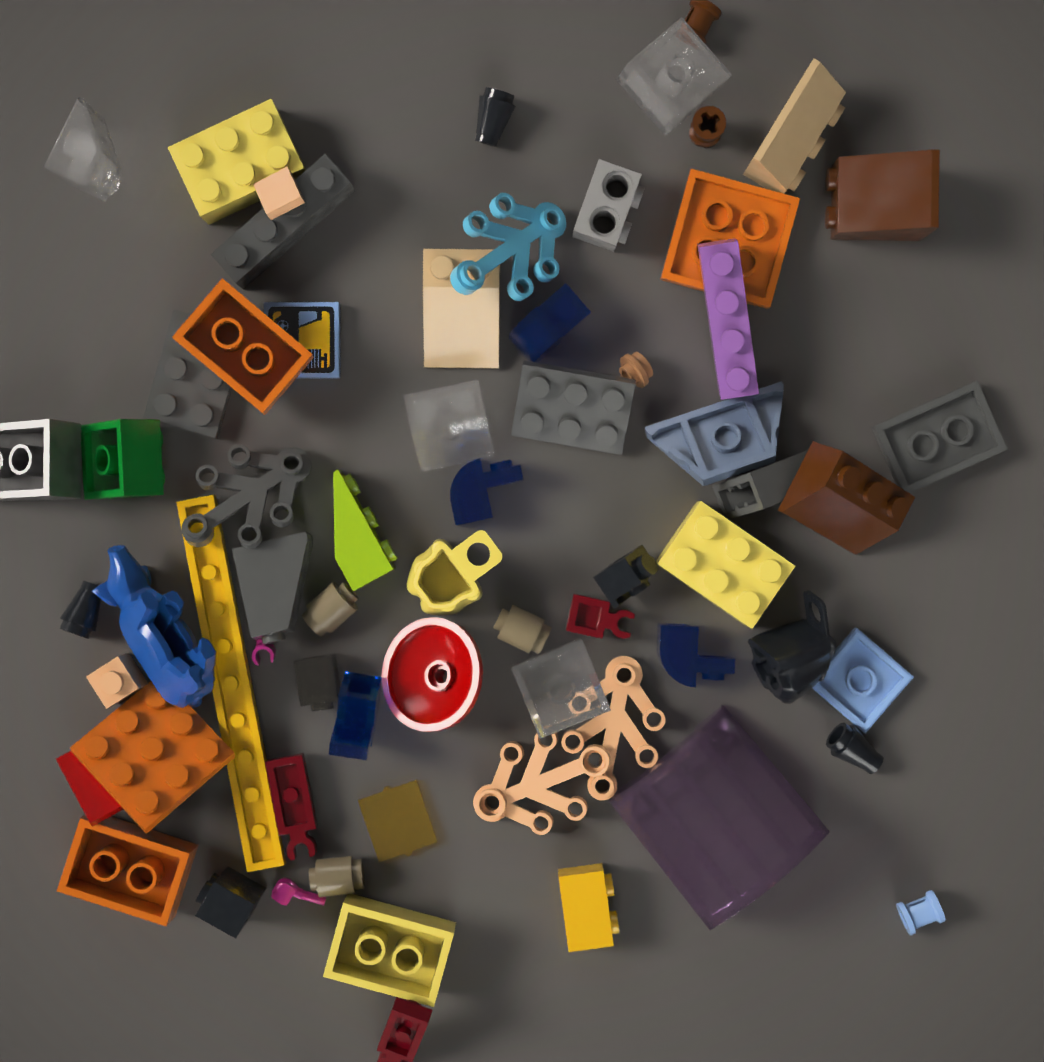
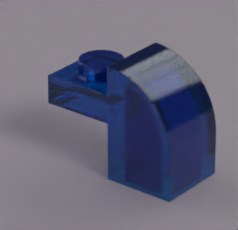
M564 284L544 303L534 308L520 321L508 337L528 361L539 362L561 343L564 336L588 317L591 311L567 284Z
M480 458L464 465L454 477L450 489V501L455 525L494 518L487 489L524 481L521 465L513 466L512 460L490 464L491 471L485 473Z
M658 623L657 655L664 670L677 682L685 686L696 687L697 672L702 673V679L725 680V674H735V658L731 656L698 655L699 626L694 624Z
M345 671L338 695L337 718L329 744V755L367 760L376 728L382 677Z

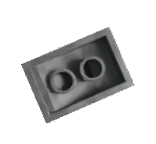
M54 419L0 423V501L81 499V423Z

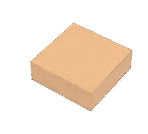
M288 167L253 184L270 220L305 203Z

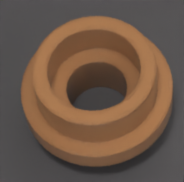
M634 352L631 355L625 354L620 358L621 367L619 372L622 377L635 379L636 386L639 388H644L648 385L649 378L653 376V369L642 354Z

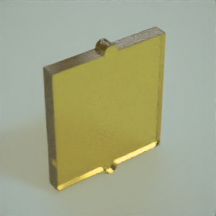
M417 779L393 788L385 786L381 792L358 799L379 862L402 854L410 856L412 851L438 842Z

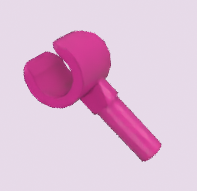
M255 639L256 646L252 652L254 664L260 665L258 651L261 649L267 650L270 653V659L273 662L276 656L275 646L273 644L263 645L262 639Z
M289 878L280 879L272 889L271 895L273 900L284 906L288 905L293 896L323 906L326 901V897L319 898L318 894L299 888Z

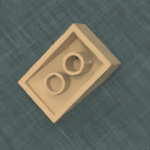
M423 249L424 368L499 369L500 265L485 275L482 287L470 295L458 293L450 281L451 272L456 266L466 260L477 262L493 251L492 249ZM467 270L469 278L475 280L472 273Z

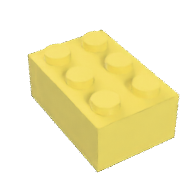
M272 99L168 147L200 217L208 225L259 202L260 199L253 185L254 183L285 167L289 168L294 179H297L306 171Z
M702 501L694 504L656 560L659 567L751 629H753L795 568L794 564Z
M347 894L341 908L323 977L434 1007L453 940L456 922L362 896Z

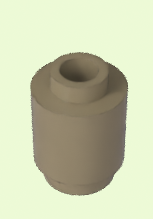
M333 581L306 605L307 610L302 614V617L307 625L317 635L322 637L327 632L332 633L358 610L355 602L359 598L345 582L339 585Z
M512 605L510 611L502 608L493 627L500 631L497 639L524 652L530 653V651H533L537 654H540L552 629L551 626L544 623L545 619L515 605Z
M352 856L316 859L315 867L309 868L311 891L317 890L318 896L321 898L355 894L356 890L364 889L365 879L362 858L353 859Z

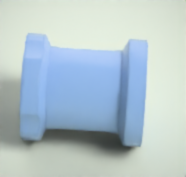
M932 890L927 891L924 897L907 904L903 902L896 903L899 916L910 936L916 934V929L935 921L942 923L946 920L942 907Z

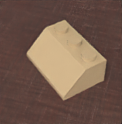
M813 58L743 174L766 189L783 194L788 188L793 192L796 190L806 174V171L802 170L801 166L807 156L814 160L826 139L820 136L827 124L834 127L845 109L840 102L846 92L821 62Z

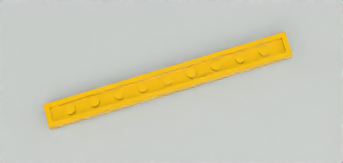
M216 495L176 502L181 530L182 524L188 516L192 514L204 515L217 507ZM194 523L190 531L192 533L200 532L203 529V524ZM220 523L214 527V537L206 546H191L187 543L184 536L183 540L202 638L208 639L216 651L215 681L212 692L221 739L235 753V758L227 764V770L247 872L283 866L286 863L282 837L278 834L265 765L267 760L225 539L222 524Z

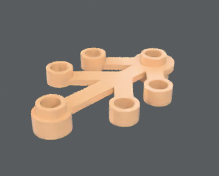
M618 656L612 659L606 667L603 680L583 693H575L569 699L571 713L575 716H585L589 713L591 704L613 691L609 708L576 730L566 731L561 739L563 749L568 753L574 754L582 750L584 742L605 729L602 746L610 754V765L603 775L598 777L589 776L587 780L588 791L597 800H608L617 791V780L613 774L620 732L623 733L635 751L636 761L641 767L651 768L658 761L657 750L652 745L647 744L625 711L627 696L631 697L642 712V721L647 729L651 731L660 730L665 724V715L659 708L654 707L640 686L643 678L642 668L634 658L629 656ZM621 668H627L631 671V677L626 682L617 679V672ZM577 698L585 699L587 701L586 709L583 711L575 710L573 708V701ZM656 712L660 714L661 720L658 725L652 726L647 723V716L650 713ZM569 735L579 737L580 743L577 747L570 748L566 745L565 740ZM645 749H649L654 753V757L650 762H643L639 758L640 753ZM600 755L599 765L602 764V761H603L601 755ZM600 779H605L610 783L609 789L605 792H599L595 788L596 782Z
M543 727L535 734V747L520 783L508 788L506 787L512 769L523 758L524 749L516 741L507 742L501 748V761L492 784L482 786L474 796L473 806L480 818L485 821L496 822L507 817L531 827L535 834H547L554 823L552 815L545 810L533 813L513 803L525 797L565 813L570 820L578 821L584 818L588 810L585 799L580 796L569 798L547 788L583 773L591 777L603 775L610 765V754L603 746L593 744L583 750L580 758L540 774L549 751L558 742L557 732L551 727ZM544 732L551 734L553 738L552 744L543 745L540 742V734ZM506 748H516L519 754L518 758L515 760L509 759L506 756ZM592 753L600 754L603 760L602 764L598 766L592 765L589 762V755ZM487 797H497L499 807H489L486 802ZM573 802H578L581 804L583 812L575 815L571 813L569 805ZM539 816L545 817L548 820V827L545 829L538 828L535 824V819Z

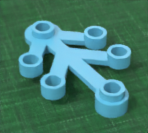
M500 193L490 202L489 208L492 215L498 219L510 217L530 225L523 230L491 222L481 211L470 213L463 220V229L467 235L471 237L483 236L504 243L477 262L466 260L452 270L450 281L458 293L470 295L482 287L485 275L513 256L511 281L507 285V292L513 300L522 301L530 296L534 289L533 283L528 277L531 242L539 238V259L533 267L535 277L541 282H549L559 274V264L554 259L555 239L560 237L566 229V217L563 211L553 203L544 202L534 209L515 203L514 198L508 193ZM499 201L505 204L506 211L500 208ZM472 219L479 223L480 229L473 226ZM543 264L549 268L550 274L543 270ZM467 270L472 273L475 280L469 278ZM516 283L523 286L524 293L517 289Z

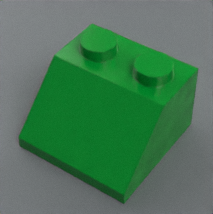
M117 419L81 425L84 500L164 495L165 472L162 468L161 448L163 445V435L160 431V419Z

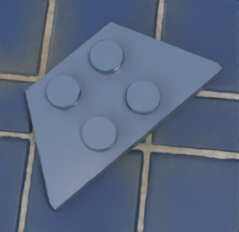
M781 381L760 388L759 394L727 399L646 426V437L702 486L775 463L784 385Z

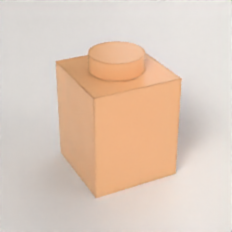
M129 653L117 656L86 676L106 709L119 704L148 684Z

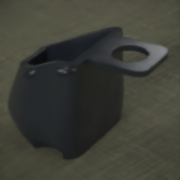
M810 590L803 593L806 619H800L799 621L764 631L748 640L753 653L752 665L764 688L770 690L777 699L785 704L795 702L818 682L824 680L831 658L836 650V642L829 633L826 605L821 598ZM812 602L819 610L820 622L813 613Z

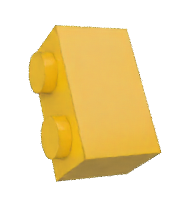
M602 863L558 869L568 951L574 952L614 946L612 934L619 933L618 917L616 910L609 911L607 898L614 896L612 874H604Z

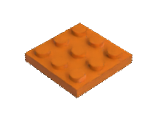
M690 169L660 280L704 292L697 244L736 238L739 243L746 302L750 305L769 309L772 304L800 198Z
M151 681L70 747L75 757L146 834L235 758L233 750L191 706L187 705L184 708H180L168 703Z

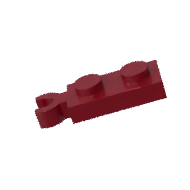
M304 753L268 759L265 761L278 834L279 836L290 834L291 838L287 845L288 858L290 860L297 858L295 848L300 843L308 847L310 857L315 856L317 844L315 839L308 835V830L316 829L318 824Z
M396 997L376 1050L380 1052L377 1062H413L433 1010L423 1007L416 1001Z

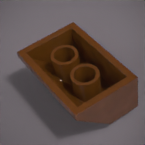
M813 441L778 511L856 555L899 531L915 496L844 451Z

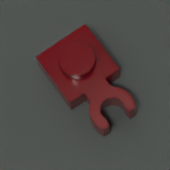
M573 593L565 630L603 639L606 628L611 629L615 636L627 639L630 638L631 633L619 630L617 624L622 617L634 619L635 614L625 609L610 613L609 601Z

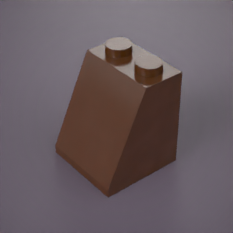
M931 149L838 157L832 164V168L827 169L825 180L826 191H831V206H827L825 212V228L831 229V240L921 241L939 228L940 150Z

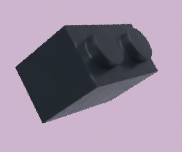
M227 867L221 875L214 873L201 889L196 899V902L201 904L195 916L236 939L249 921L267 888Z

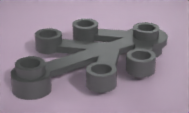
M235 444L230 447L227 453L228 460L233 468L241 470L250 466L270 470V472L260 478L220 473L212 465L199 467L195 477L202 489L213 490L219 488L239 492L204 515L192 514L188 516L182 524V534L187 543L194 547L206 546L214 537V527L249 505L246 522L238 530V539L241 545L247 549L258 547L262 542L260 528L267 495L270 490L279 484L281 486L278 503L271 507L270 517L273 524L277 527L284 528L289 526L294 519L292 505L296 486L298 483L305 481L311 472L312 465L308 454L302 449L291 447L282 450L276 456L250 452L247 446ZM236 453H245L246 457L244 460L239 462L233 460ZM290 460L299 462L298 467L293 470L287 469L285 465ZM206 473H213L215 475L214 479L210 482L201 481L202 476ZM279 510L289 512L288 517L284 520L276 519L275 515ZM194 523L203 524V529L200 532L192 533L190 531ZM248 531L257 533L256 538L252 541H245L243 536Z

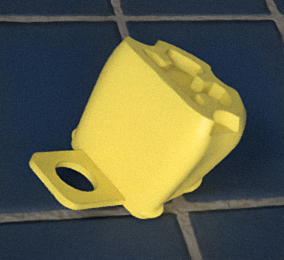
M483 530L475 532L454 549L444 539H437L424 553L414 559L407 579V590L412 595L420 598L421 609L426 614H457L465 606L481 599L483 592L477 579L501 562L502 553L490 536ZM483 543L489 548L490 558L487 563L476 566L468 560L467 551L472 544Z

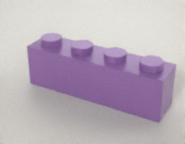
M732 238L697 244L720 399L724 400L759 394L738 240Z

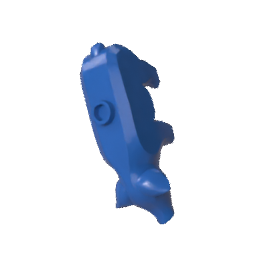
M117 545L110 547L107 550L110 559L108 579L93 589L92 592L108 605H118L120 608L119 623L123 636L143 670L165 701L180 708H184L187 705L192 708L200 706L202 704L201 698L211 693L214 686L215 649L210 641L205 638H201L197 646L196 638L191 629L180 619L184 601L177 592L170 591L162 595L152 589V578L148 567L145 565L141 566L129 553L126 546Z

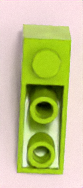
M338 469L333 472L335 559L351 589L356 591L396 569L393 561L398 558L389 541L386 539L381 542L375 528L380 525L371 508L368 506L363 509L356 495L361 493V490L352 474L349 473L345 476L343 471Z

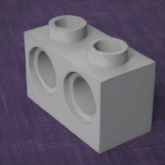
M599 159L572 237L612 252L615 251L618 242L625 245L632 226L631 222L625 220L630 207L638 209L645 187L638 185L642 174ZM614 181L621 182L626 187L627 193L623 197L615 198L608 194L606 186ZM603 216L611 219L614 229L606 234L598 232L593 225V222L598 217Z

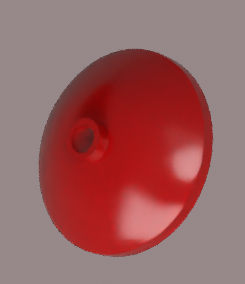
M436 617L423 618L409 624L391 642L384 658L382 688L385 700L391 712L400 722L418 731L438 732L458 724L474 707L482 687L483 663L476 642L462 626L447 619ZM447 671V679L444 682L443 674Z

